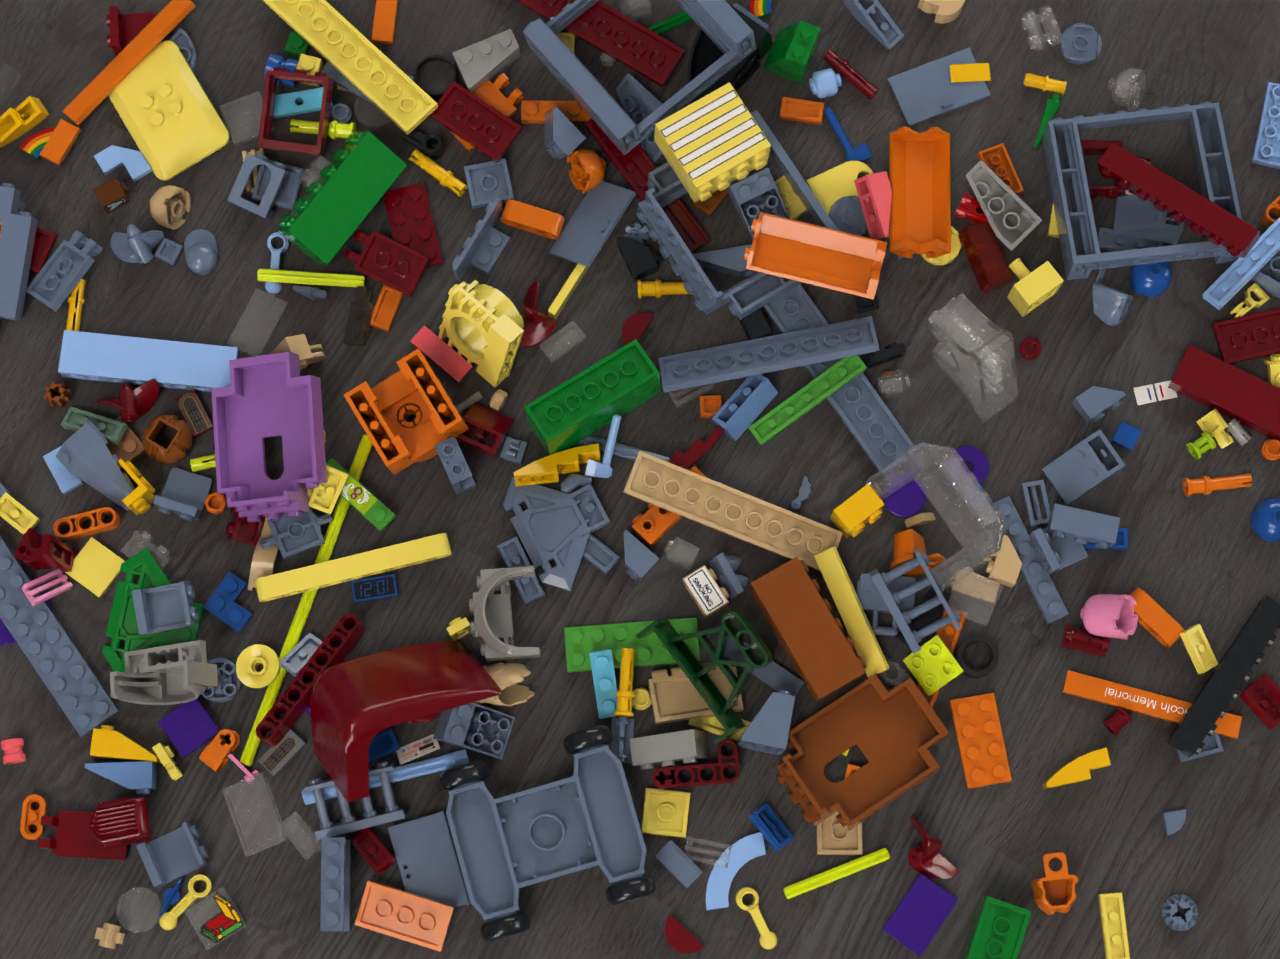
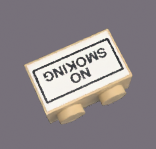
M704 565L683 578L682 583L705 619L728 606L729 602L727 599L730 597L724 587L719 588L716 580L718 578L711 568L707 569Z

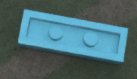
M611 649L589 652L599 719L615 717L614 712L617 710V697H615L617 684Z

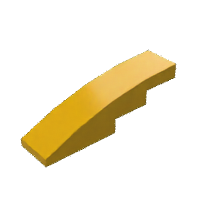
M599 443L560 451L513 472L515 486L559 482L558 474L580 472L579 464L587 463L588 459L601 462Z

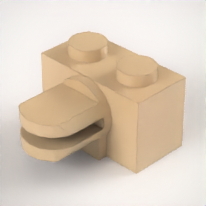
M305 334L285 337L270 353L292 352L299 354L300 371L307 367L308 364L320 362L326 357L325 353L322 352V345L309 346Z

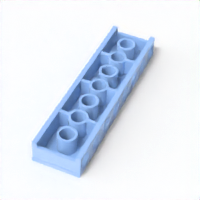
M64 330L58 373L65 378L115 383L129 382L135 385H141L151 379H156L159 387L211 392V389L231 386L229 360L238 359L239 351L238 347Z

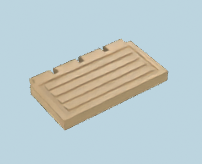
M710 662L701 663L703 668L710 664ZM728 665L738 678L736 666L731 667V665ZM717 666L708 675L728 701L734 687ZM680 667L671 668V676H668L667 669L651 671L652 679H648V686L655 724L715 715ZM741 693L733 706L735 712L744 710Z

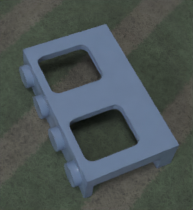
M345 837L321 838L320 931L351 932V840H345Z

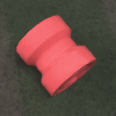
M23 738L1 741V749L4 750V756L2 757L4 765L26 761V754L22 749L24 746Z

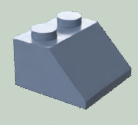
M554 107L545 113V145L548 148L547 152L554 159L558 158L560 160L569 156L586 137L557 107Z

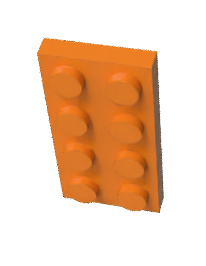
M994 693L950 700L949 704L967 789L1011 782L1012 778Z
M368 880L355 925L441 952L455 907Z

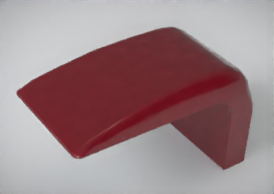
M447 640L402 646L339 663L323 672L313 685L310 696V714L314 754L347 803L369 797L368 751L369 745L377 733L390 726L497 696L502 691L464 643L460 641Z

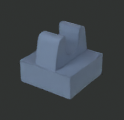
M506 437L500 458L522 464L528 443Z

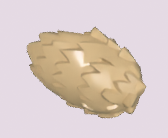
M501 662L490 666H482L500 687L502 693L476 701V704L490 703L495 706H513L527 702V699L534 696V692L530 691L529 687L516 684L522 682L524 677L531 674L525 665Z

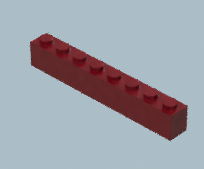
M1113 142L1097 162L1099 173L1104 178H1112L1117 181V184L1122 189H1130L1135 192V195L1140 200L1150 201L1157 210L1168 212L1178 223H1186L1196 234H1204L1214 245L1219 246L1220 244L1227 248V252L1234 257L1240 256L1244 259L1260 238L1259 230Z

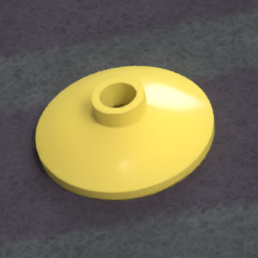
M262 644L251 645L244 649L236 662V673L239 680L250 688L268 686L275 680L280 668L276 652ZM263 664L262 671L258 672L257 666Z

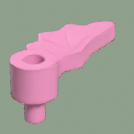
M231 753L228 755L246 774L244 778L251 784L259 772L256 769L252 773L249 772Z

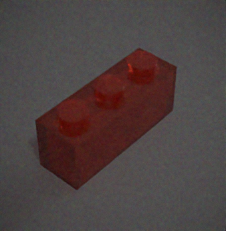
M989 222L969 226L958 235L982 293L1004 288L1013 280L1011 270L1006 264L1003 252L997 243L995 233L991 229Z

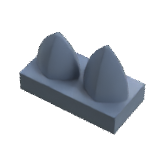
M721 553L716 555L708 564L716 574L720 586L724 587L730 597L728 601H731L744 592L748 586L749 578L743 575H735L734 573L739 567L742 557Z

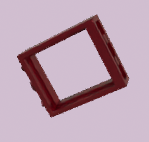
M274 67L273 71L266 70L258 147L325 156L334 79L329 78L327 73L315 72V76L307 75V71L294 69V73L286 72V68ZM277 79L324 85L317 146L270 140Z

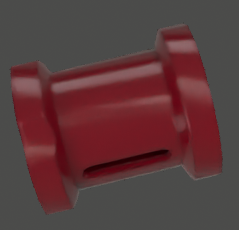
M1118 707L1116 709L1117 712L1108 720L1102 721L1105 728L1114 736H1117L1119 734L1118 731L1127 723L1131 724L1133 722L1130 715L1121 707Z

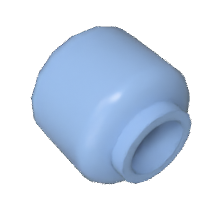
M830 68L814 72L812 78L809 79L811 92L818 98L834 96L838 93V87L842 86L840 75L835 74Z

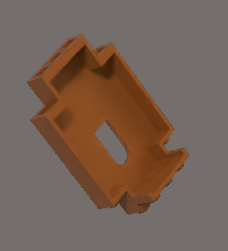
M875 674L789 731L787 745L792 753L795 751L797 753L793 756L788 754L782 758L783 763L776 767L779 772L776 774V777L782 786L787 784L791 790L788 793L789 797L795 805L798 803L801 805L803 811L800 813L807 823L812 822L816 826L838 812L839 814L836 818L842 827L847 825L849 830H851L938 772L940 766L929 750L948 738L949 732L911 677L888 692ZM857 744L869 763L840 782L832 783L828 781L824 776L825 766Z

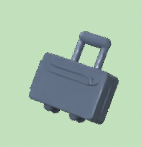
M861 574L856 583V594L864 612H873L872 630L874 634L896 636L898 634V625L894 618L892 627L878 626V614H891L870 574ZM901 575L890 581L887 588L890 593H897L915 583L916 579ZM915 593L900 601L901 603L897 605L900 612H908L914 608Z

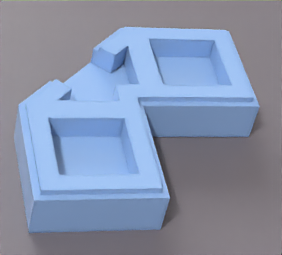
M111 145L94 155L105 175L124 165L135 182L152 172L141 151Z

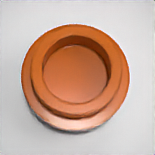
M1277 439L1266 440L1261 447L1262 455L1271 461L1278 460L1280 458V441Z

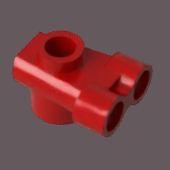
M965 192L954 215L962 219L967 217L974 224H986L987 218L979 202L973 199V195Z

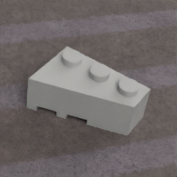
M511 29L453 52L455 65L466 89L471 93H474L487 80H491L499 72L502 73L521 57L519 45Z

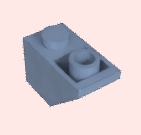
M1092 386L1077 396L1072 404L1087 424L1092 420L1096 423L1105 416V411L1110 408L1113 411L1123 404L1121 400L1126 394L1123 391Z

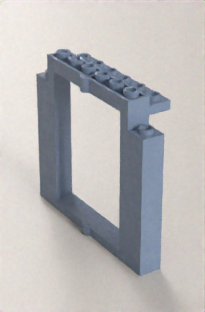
M756 110L750 113L771 145L769 154L817 225L838 230L759 112ZM669 162L648 173L647 186L649 190L646 191L645 200L638 203L637 217L642 224L646 223L649 228L648 233L653 241H658L661 246L659 247L661 254L665 259L669 258L673 272L676 276H681L684 281L682 283L688 294L692 293L695 298L694 303L699 311L703 310L706 316L729 303L728 308L732 315H737L739 320L803 283L756 272L730 289L717 293L662 209L688 192Z

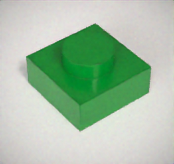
M291 31L285 47V53L300 57L301 54L307 55L310 44L298 33Z

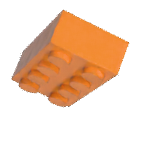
M1004 143L978 152L977 158L979 161L982 160L1017 196L1022 195L1024 189Z

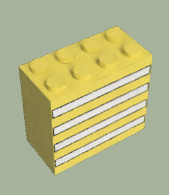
M730 82L655 124L654 141L694 203L699 200H707L712 196L713 192L725 190L734 180L744 179L750 171L754 169L759 170L768 162L771 145Z

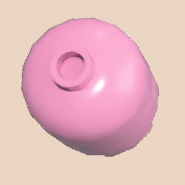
M1093 595L1085 602L1080 614L1085 629L1090 634L1100 637L1127 640L1128 635L1135 633L1138 623V615L1134 614L1133 607L1137 603L1131 595Z

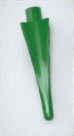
M1053 93L1051 99H1047L1040 128L1033 144L1034 148L1038 147L1048 121L1053 119L1061 106V103H1059L1061 96L1059 94Z

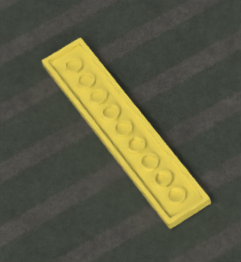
M263 0L407 135L438 108V104L326 0Z

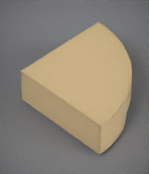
M926 512L910 517L904 522L906 528H911L936 519L934 513Z

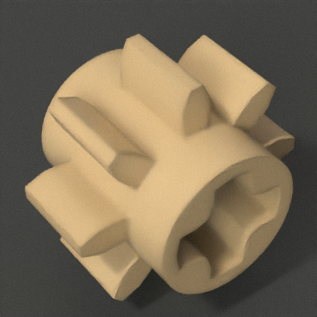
M104 923L103 928L97 927L94 938L99 939V946L115 949L116 944L123 943L125 933H120L121 926Z

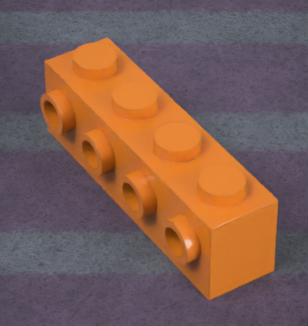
M695 465L691 469H686L706 477ZM649 504V510L644 515L640 513L633 519L632 530L651 548L683 516Z

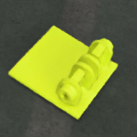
M938 635L922 645L920 651L914 654L911 653L903 659L928 696L964 672Z

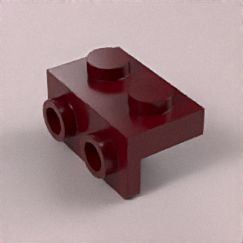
M1264 674L1248 686L1239 696L1270 730L1280 722V688L1267 674Z

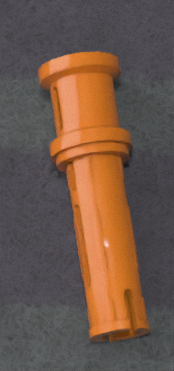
M1250 473L1214 478L1206 475L1196 479L1186 477L1183 478V492L1186 497H1190L1191 494L1203 493L1208 495L1216 490L1251 487L1252 483L1249 482H1252V477Z

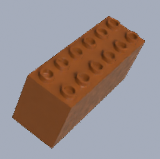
M795 557L751 582L749 591L817 704L862 678L866 673L864 670L866 664L861 656L857 657L853 651L855 646L849 637L845 638L841 630L844 628L837 617L833 618L830 613L832 608L828 600L821 598L819 594L820 587L815 579L811 580L807 572H809L806 563L803 560L799 561L798 557Z

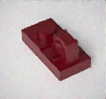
M369 827L365 828L350 841L378 875L384 870H388L396 860Z

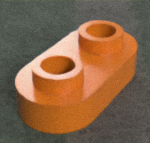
M29 795L25 798L22 806L20 832L24 838L29 840L39 839L45 831V826L40 824L41 816H46L47 802L40 795ZM35 802L39 803V808L37 810H33L32 808ZM32 825L37 826V830L35 833H31L30 827Z

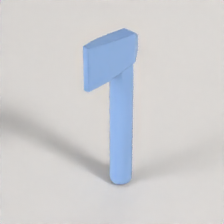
M614 414L612 417L602 463L588 459L585 476L609 478L612 475L613 469L610 465L620 426V415Z

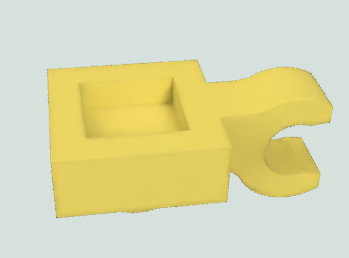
M1217 409L1212 410L1197 421L1202 431L1207 432L1212 438L1215 437L1222 449L1234 442L1232 436L1224 431L1228 425Z

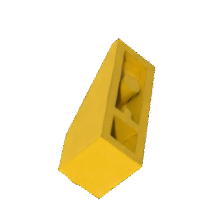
M101 725L100 729L93 728L90 756L161 763L155 754L124 734L114 730V726Z

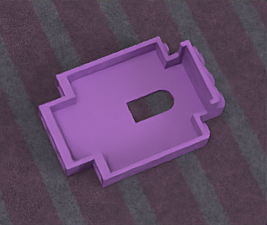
M292 352L229 360L231 386L211 389L217 493L226 495L227 506L236 508L239 517L247 518V522H259L261 517H267V520L281 519V515L286 514L287 517H300L301 513L309 512L307 489L319 488V484L327 483L321 380L319 377L312 375L300 376L299 354ZM282 436L284 472L279 479L272 480L266 472L264 438Z

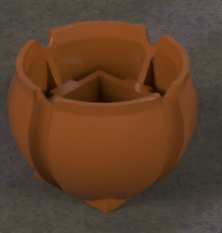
M167 414L155 417L148 423L149 428L143 431L142 444L145 452L151 459H156L161 464H174L187 456L186 451L192 448L193 435L190 427L184 420H179L175 415ZM164 425L177 432L167 449L154 442Z

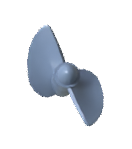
M130 224L127 227V234L113 233L110 242L114 254L122 261L139 264L148 263L154 258L152 251L163 239L164 234L158 230L143 233L135 225Z

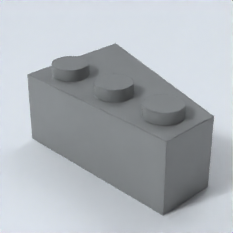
M690 729L630 739L633 766H639L641 770L654 769V765L662 764V767L674 766L675 762L683 761V764L695 763L698 759L710 758L707 731Z

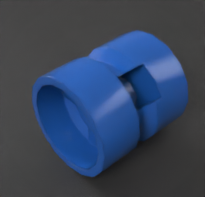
M271 54L266 64L265 77L266 70L273 71L274 67L286 68V72L294 73L299 60L288 58L285 61V58L282 56ZM277 79V83L282 81L283 85L294 88L298 84L297 81Z

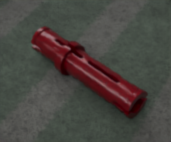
M832 49L824 55L823 60L836 70V74L842 75L868 97L869 100L877 94L879 89L852 68L848 60L844 61Z

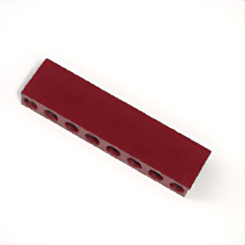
M1189 345L1168 388L1212 410L1217 409L1220 414L1230 419L1236 418V420L1241 421L1240 424L1270 439L1280 441V389Z

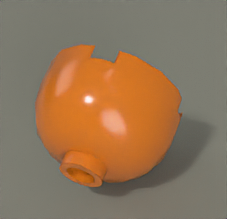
M579 149L567 156V164L571 163V170H568V173L578 191L583 190L582 193L589 192L603 182L606 163L596 152L589 149Z

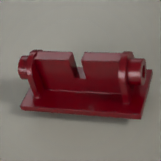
M1066 625L1061 647L1105 657L1106 651L1110 647V641L1108 637L1095 636L1085 629Z

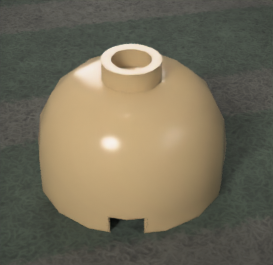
M172 185L158 189L150 199V211L153 219L159 225L173 230L180 228L184 224L186 219H182L185 210L189 212L191 207L189 192Z

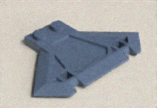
M512 477L503 503L506 512L513 509L516 515L510 520L534 567L542 566L545 572L539 576L542 583L571 591L590 534L611 523L592 485L588 484L568 494L537 484L516 487L515 480ZM524 503H526L528 509L525 511H523L521 505ZM552 560H555L557 564L554 568L550 564Z

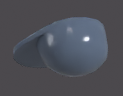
M197 229L189 233L184 241L187 266L198 275L211 273L216 268L219 259L217 242L214 235L205 229Z

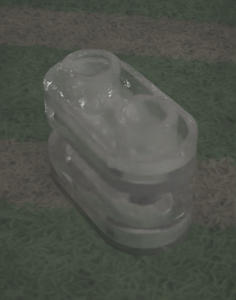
M1049 5L1040 7L1039 15H1036L1033 10L1023 13L1021 24L1024 30L1027 29L1029 35L1028 43L1031 49L1034 48L1036 52L1044 50L1048 41L1052 47L1062 44L1061 32ZM1042 22L1046 34H1043L1039 23Z

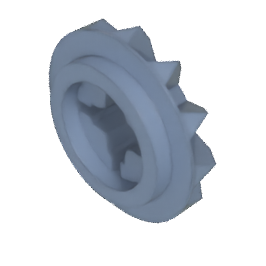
M1176 894L1166 899L1162 906V918L1168 927L1176 931H1185L1196 924L1199 913L1197 904H1195L1191 897ZM1177 905L1181 909H1189L1184 913V919L1180 916L1172 917L1178 911Z

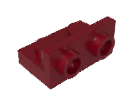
M231 508V513H233L232 520L228 522L225 531L228 534L227 540L256 546L265 517H261L259 522H247V518L239 517L236 508Z

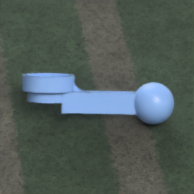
M276 232L269 236L267 246L271 251L270 269L280 270L281 254L289 248V240L281 233ZM275 237L283 239L284 245L282 248L275 249L272 246V241ZM265 282V289L270 294H277L282 289V283Z

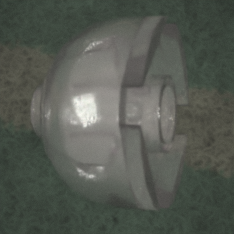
M1130 67L1122 69L1116 74L1115 78L1112 77L1110 79L1108 90H1111V98L1118 107L1130 111H1135L1143 98V96H1139L1141 89L1145 90L1147 72L1139 68Z

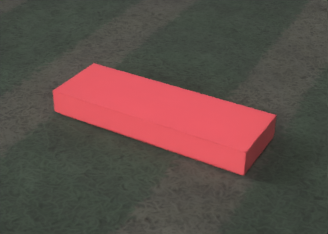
M425 325L410 340L411 344L417 349L419 348L424 355L458 383L473 369L471 364Z

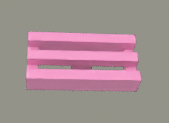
M57 569L24 584L21 589L32 606H35L70 590L73 585L67 581L68 577L63 575V571ZM58 577L57 579H55V580H53V581H51V582H49V583H46V584H44V585H42V586H40V587H38V588H35V589H33V590H31V591L29 590V589H32V588H34V587H36V586H38V585H40V584H42V583H45V582H47V581H49V580H51V579H53V578ZM57 584H63L62 586L52 591H49L39 597L34 598V595L42 591H45Z

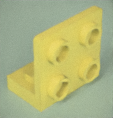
M326 465L327 483L319 484V488L307 489L308 506L331 515L349 474Z

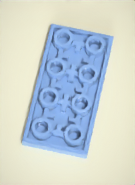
M1268 82L1251 163L1280 169V84Z

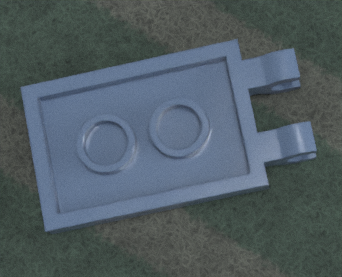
M76 230L69 242L63 240L27 287L26 292L56 312L95 260L92 257L99 255L103 248Z

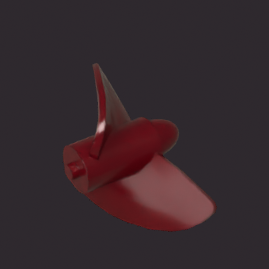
M535 281L529 287L524 297L522 316L526 327L519 344L522 348L532 347L541 343L553 333L557 326L556 319L548 317L536 308L539 281Z
M151 379L135 389L132 388L129 382H124L118 392L119 396L99 399L95 403L120 408L121 420L132 422L145 415L156 402L159 394L158 382L156 379Z
M910 817V821L922 840V844L908 853V864L911 868L923 875L939 879H948L958 875L959 870L939 853L942 846L941 840L937 838L929 839L926 830L918 819Z

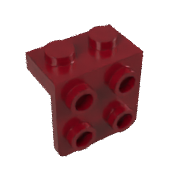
M110 6L109 14L106 15L107 26L110 27V34H107L108 47H111L117 56L156 17V14L154 12L122 14L118 6Z

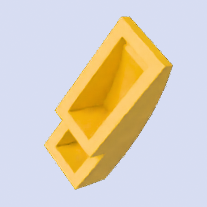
M29 96L15 109L9 108L0 116V148L21 137L50 115L39 98Z
M1107 747L1087 753L1064 765L1043 784V788L1047 789L1091 779L1089 770L1111 765Z

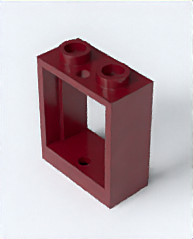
M1080 140L1084 165L1085 155L1103 156L1112 142L1123 148V141ZM1115 181V186H1088L1090 198L1105 196L1107 199H1115L1121 196L1124 191L1117 184V181Z

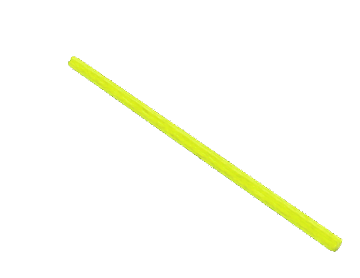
M367 434L362 436L349 471L357 481L360 480L373 445ZM341 495L332 515L333 521L329 523L324 537L325 544L321 545L314 564L329 561L350 506ZM318 589L303 592L279 655V662L298 644ZM281 666L277 677L267 687L240 758V763L251 766L261 742L256 735V728L275 704L287 671Z

